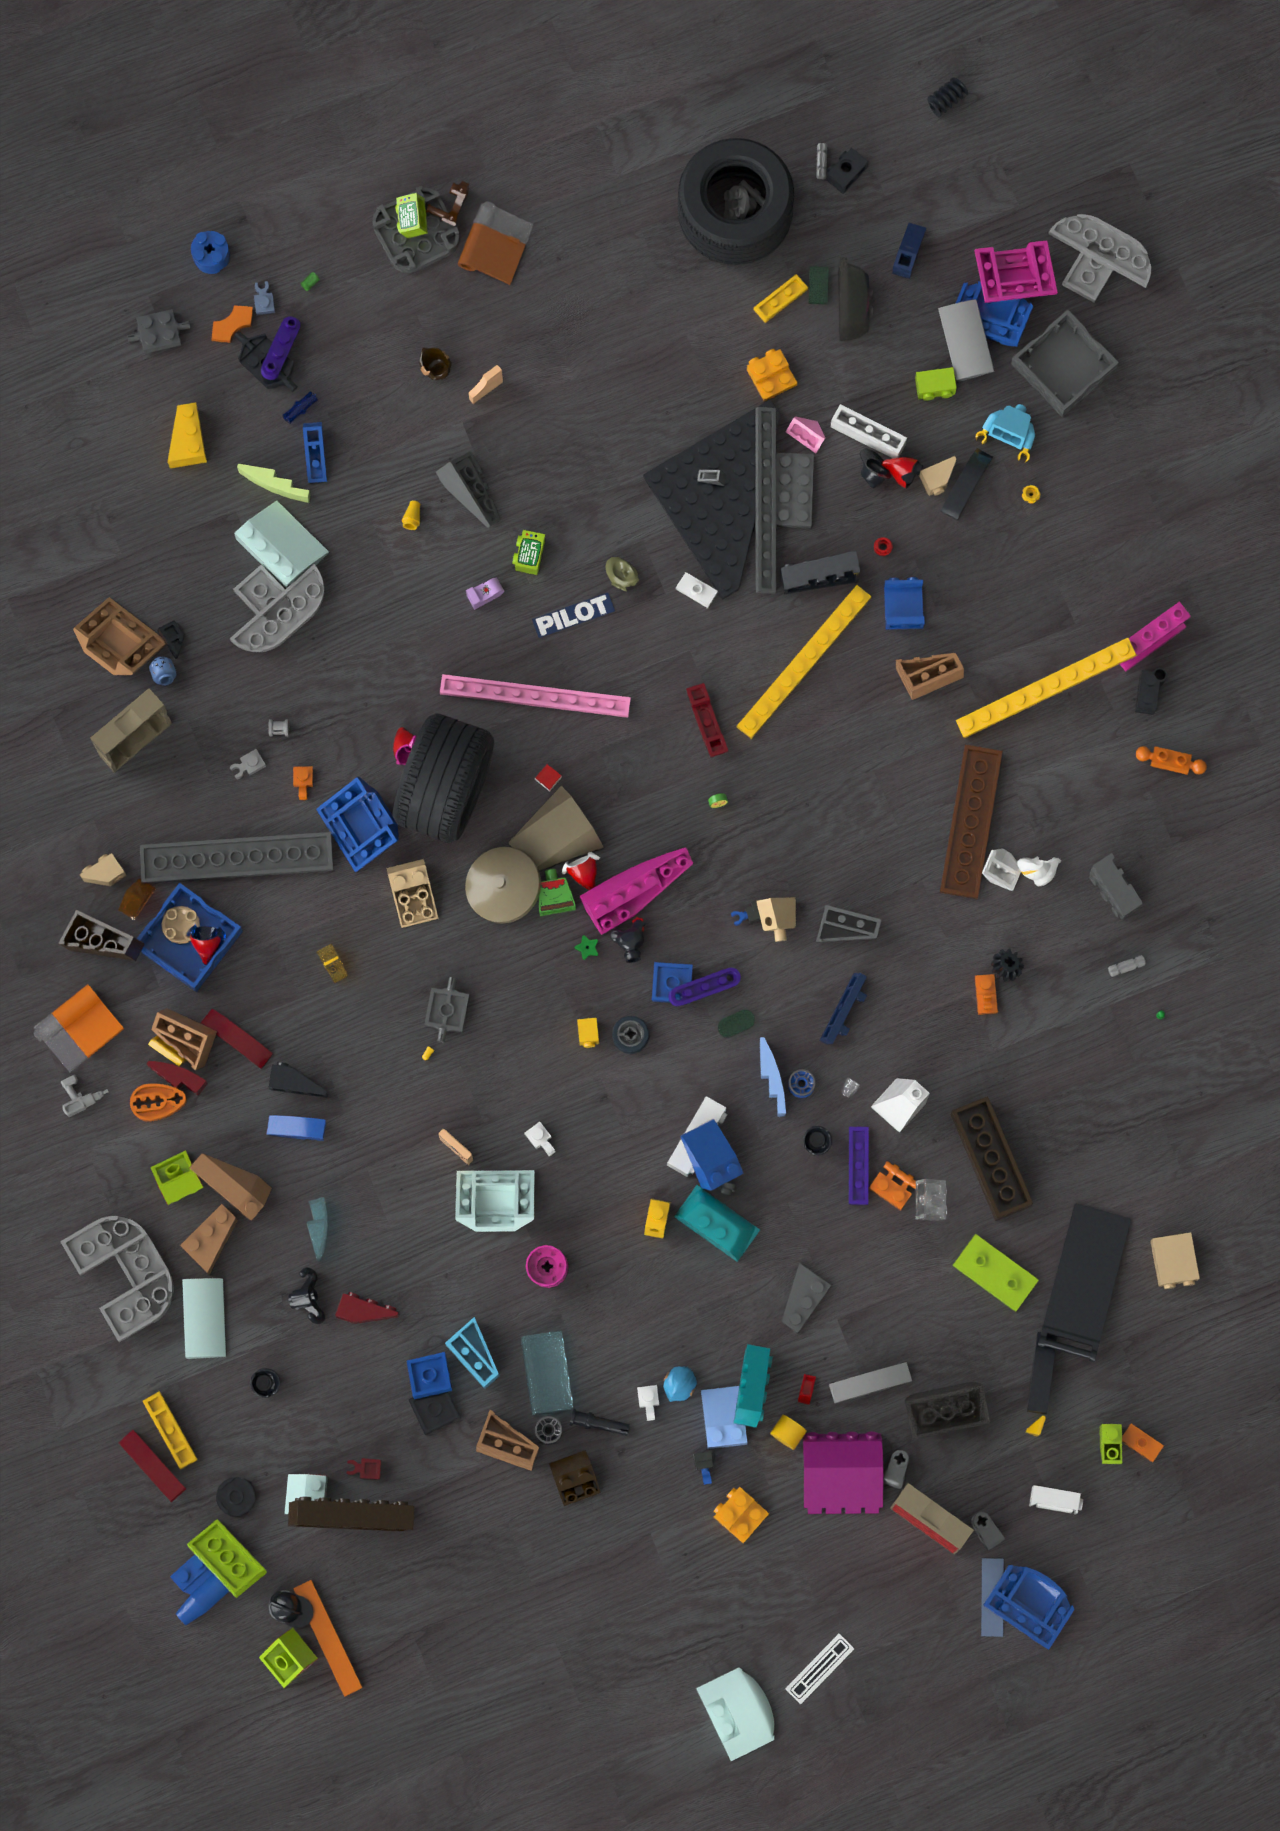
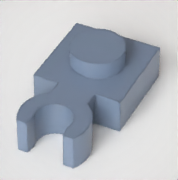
M265 281V288L263 289L259 288L258 282L255 283V290L259 294L254 295L256 314L275 313L273 294L268 293V282Z

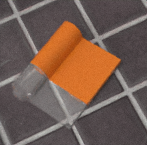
M87 984L33 1027L35 1029L33 1034L39 1042L43 1040L66 1069L71 1072L123 1031L124 1028Z

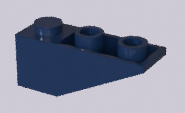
M908 223L893 265L892 274L910 279L926 231L925 227Z

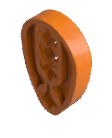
M144 1084L136 1088L132 1093L130 1107L137 1118L142 1121L151 1122L161 1120L176 1113L185 1106L187 1098L183 1091L172 1086ZM177 1094H179L180 1097H183V1100H180L179 1104H176L175 1101H172V1099L176 1098ZM156 1097L164 1100V1102L160 1103V1106H157L156 1103L151 1104L150 1108L147 1105H141L140 1109L134 1106L138 1099L141 1102H147V1098H150L151 1101H156Z

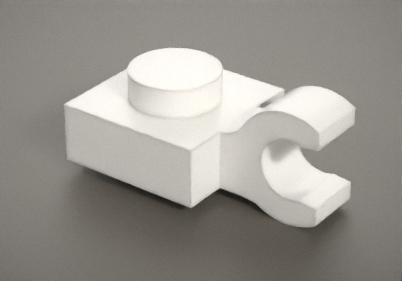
M538 1122L524 1133L536 1149L541 1146L548 1156L555 1153V1149L548 1142L552 1137L541 1122Z
M657 1385L637 1387L639 1407H646L647 1421L655 1420L653 1406H659Z

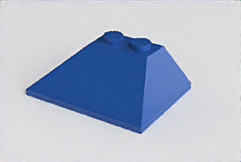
M360 777L355 778L316 809L355 872H358L399 840L398 824L379 793Z

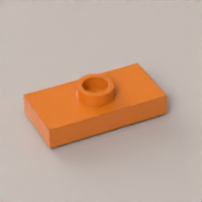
M1133 1424L1129 1425L1122 1436L1123 1443L1151 1462L1155 1460L1164 1446Z

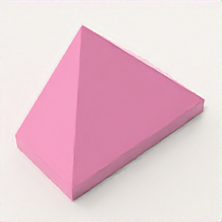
M794 417L786 430V433L814 453H817L825 440L818 421Z

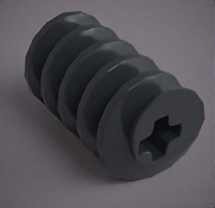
M953 77L950 79V82H946L944 86H941L939 91H935L933 95L928 96V104L937 117H941L940 110L946 113L945 106L952 108L951 101L957 104L958 100L956 97L962 100L964 98L962 93L968 95V90L959 79Z

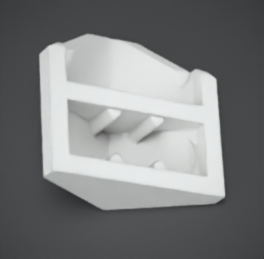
M1002 848L991 850L982 874L991 883L1013 891L1021 870L1014 856Z

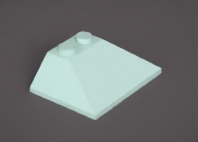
M534 1170L457 1171L456 1221L476 1232L516 1231L534 1220Z

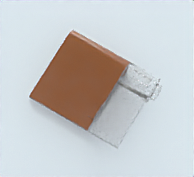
M491 202L481 203L458 261V266L467 271L478 270L510 285L533 224L497 208Z

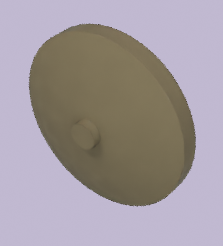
M511 847L494 848L479 856L469 869L465 884L466 896L473 910L484 919L494 923L514 922L529 913L536 904L541 890L540 873L533 860L522 851Z

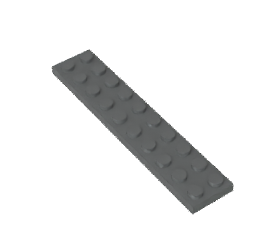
M331 832L140 845L142 884L333 871Z

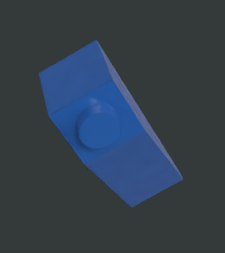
M322 422L303 423L308 483L327 482Z

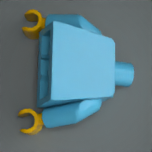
M1018 404L1015 408L1006 406L1004 410H998L990 414L982 427L983 430L976 434V441L980 435H983L985 438L982 444H985L987 442L986 434L989 432V436L1020 450L1024 447L1023 451L1018 455V460H1020L1021 454H1025L1027 456L1026 463L1030 458L1028 451L1032 448L1035 438L1034 427L1030 423L1031 416L1025 413L1026 407Z

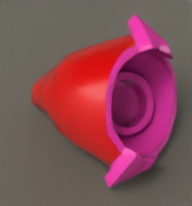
M404 727L398 729L393 743V752L397 760L396 764L406 765L417 738L416 735L414 736Z

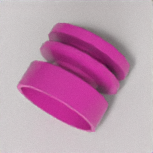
M544 1245L537 1247L531 1251L527 1258V1275L534 1283L541 1287L551 1288L558 1286L568 1274L567 1258L560 1250L553 1246ZM546 1262H549L550 1265H553V1268H551L549 1272L543 1269V1266L546 1265Z

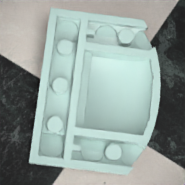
M737 1668L696 1688L731 1761L774 1740V1717L769 1701L759 1684L750 1675L743 1672L741 1668Z

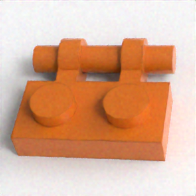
M887 1161L883 1168L888 1170L889 1173L885 1176L879 1172L869 1189L901 1211L912 1193L906 1190L907 1187L910 1185L916 1189L919 1182L913 1179L914 1176L911 1174L907 1175L901 1171L900 1167L896 1164L893 1165ZM894 1175L904 1181L901 1186L891 1180Z

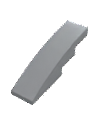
M907 1362L831 1383L829 1387L834 1403L909 1383L912 1379Z

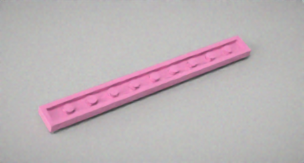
M442 674L440 695L627 718L631 697Z

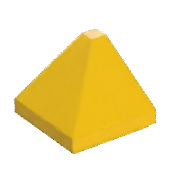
M1045 1416L1040 1417L1028 1427L1025 1433L1038 1437L1041 1434L1046 1419Z

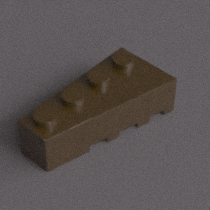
M78 910L75 911L58 943L69 951L132 961L137 960L145 945L135 937Z

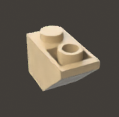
M112 853L103 855L98 859V863L85 867L82 870L83 873L80 874L84 882L112 886L127 876Z

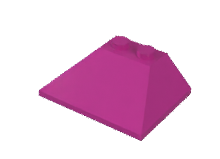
M1047 241L1030 242L1026 248L994 252L993 247L974 250L985 303L1055 295L1058 293Z

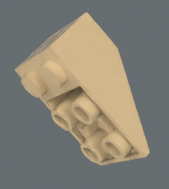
M424 859L386 868L401 928L439 919Z

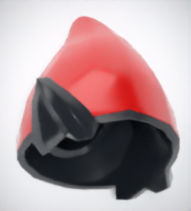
M898 457L882 462V466L889 470L896 482L906 489L911 485L916 474L920 475V471L923 468L919 460L910 457Z

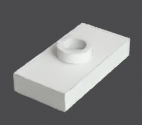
M686 572L676 587V590L709 608L718 593L714 588Z

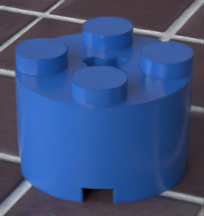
M215 231L200 232L196 235L191 244V254L195 265L207 274L220 272L230 261V251L225 237Z

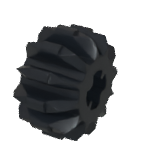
M1011 948L1006 952L1002 949L999 951V954L997 953L993 956L991 966L994 968L992 973L998 974L997 979L1003 977L1004 982L1008 979L1014 981L1016 977L1022 974L1021 970L1024 968V965L1021 962L1023 958L1017 957L1018 952L1012 954Z

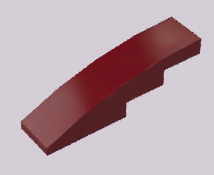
M134 1430L130 1431L118 1442L171 1503L186 1490Z

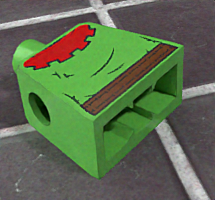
M556 869L546 870V881L541 882L539 894L540 916L576 910L566 878L558 879Z

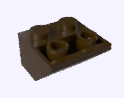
M586 1450L549 1463L564 1506L601 1493Z

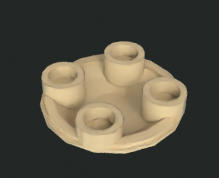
M184 906L167 910L162 920L164 935L171 942L177 944L190 942V934H192L195 927H200L196 912Z

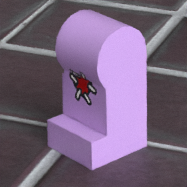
M492 578L484 584L482 583L466 590V595L474 610L504 593L498 578Z

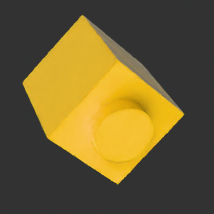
M597 1018L577 1019L580 1046L584 1045V1048L595 1047V1044H599Z

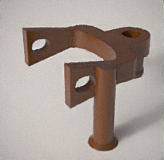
M462 181L459 185L456 183L452 184L449 194L457 197L451 212H445L431 206L429 203L426 213L429 212L442 218L441 221L455 226L457 216L470 190L469 183Z

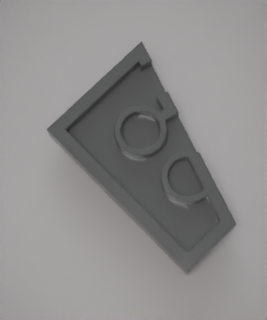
M800 1263L781 1322L797 1334L831 1287L829 1283Z

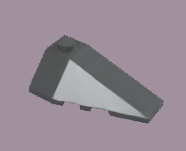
M471 451L452 460L436 471L439 480L445 488L487 528L500 521L494 502L487 495L486 490L488 486L486 483H483L480 476L482 474L481 467Z

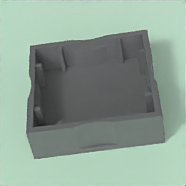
M1069 310L1065 311L1050 324L1042 335L1032 340L1013 356L1011 363L1061 417L1114 373L1119 364L1102 344L1091 337L1086 328Z

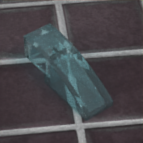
M324 1197L309 1201L314 1220L306 1222L318 1262L323 1259L328 1239V1211Z

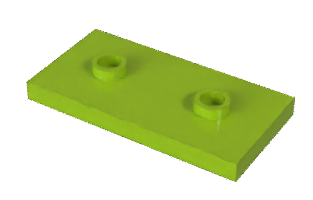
M977 1234L974 1235L953 1264V1267L1015 1312L1039 1281Z
M218 1519L187 1543L188 1548L236 1598L267 1573L266 1569Z

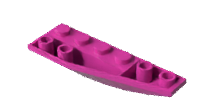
M686 847L666 853L608 879L580 895L586 912L602 935L635 916L686 871L693 862Z

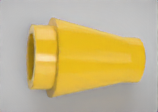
M410 501L402 518V526L406 529L416 530L417 526L420 525L421 504L418 501Z

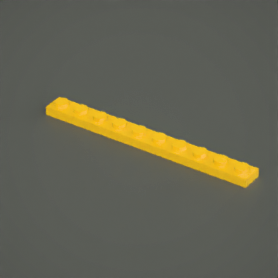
M858 585L854 587L737 725L740 731L750 739L755 736L868 603L871 596Z
M1126 638L957 719L956 722L963 737H969L1137 656L1130 639Z

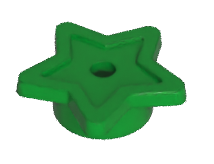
M583 935L581 943L574 948L581 952L583 960L591 955L598 956L595 948L598 940H589Z

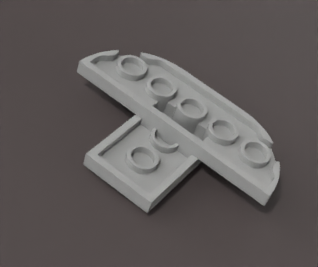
M1085 214L1065 217L1050 229L1049 235L1081 252L1062 283L1064 287L1095 303L1112 272L1116 271L1146 288L1151 275V264L1146 249L1135 238L1099 218Z
M313 564L286 589L262 565L256 568L233 589L256 616L230 638V641L237 647L250 652H266L284 643L317 613L323 602L324 583L318 568Z

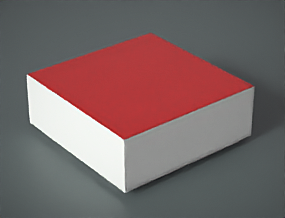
M547 764L536 776L535 780L550 792L562 776Z

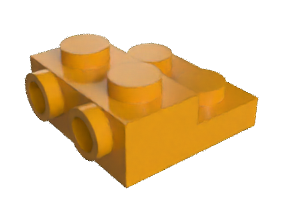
M771 349L765 353V357L761 359L755 357L747 365V372L764 402L797 386V381L789 369V364L781 349L777 351Z
M739 1487L737 1490L733 1488L726 1497L729 1500L725 1504L720 1503L715 1508L714 1512L716 1514L713 1518L739 1541L744 1543L769 1513Z

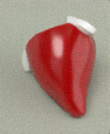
M588 852L587 856L581 857L570 864L567 861L563 866L562 874L567 872L577 883L587 890H591L596 887V860H599L600 857L592 852Z

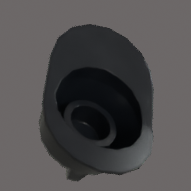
M863 448L860 451V457L863 461L861 476L871 488H875L885 479L891 478L892 475L889 470L882 466L884 460L878 453L868 448Z
M278 1591L273 1594L269 1601V1613L272 1618L290 1627H305L313 1618V1606L309 1600L290 1591Z

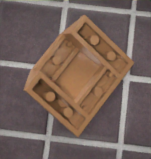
M110 597L73 629L84 653L113 675H133L166 645L161 636Z

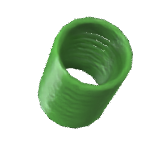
M312 272L301 282V286L308 291L320 279Z

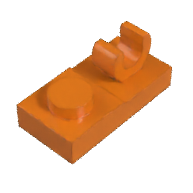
M994 974L975 976L978 1015L998 1013Z

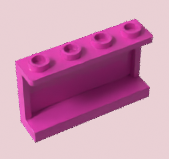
M1180 602L1129 638L1137 656L1120 664L1125 672L1186 629V625L1183 622L1190 618V614Z

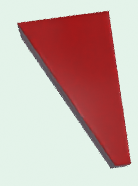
M804 1374L798 1402L810 1405L816 1377Z

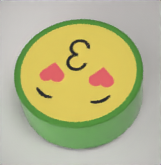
M721 793L711 796L708 802L711 808H718L726 805L728 799L726 794Z

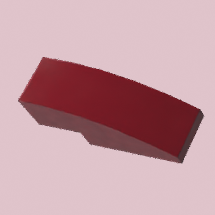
M158 1061L147 1062V1066L178 1090L182 1085H185L199 1096L208 1085L206 1080L185 1068Z

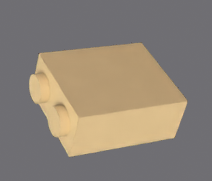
M1184 1233L1153 1238L1151 1240L1159 1287L1164 1286V1289L1175 1288L1176 1284L1181 1283L1184 1286L1195 1285V1281H1198L1200 1278L1192 1234Z

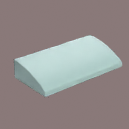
M183 1279L185 1357L187 1359L226 1357L223 1279Z

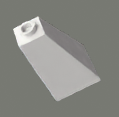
M896 1078L871 1108L900 1133L923 1108L930 1093L916 1080Z

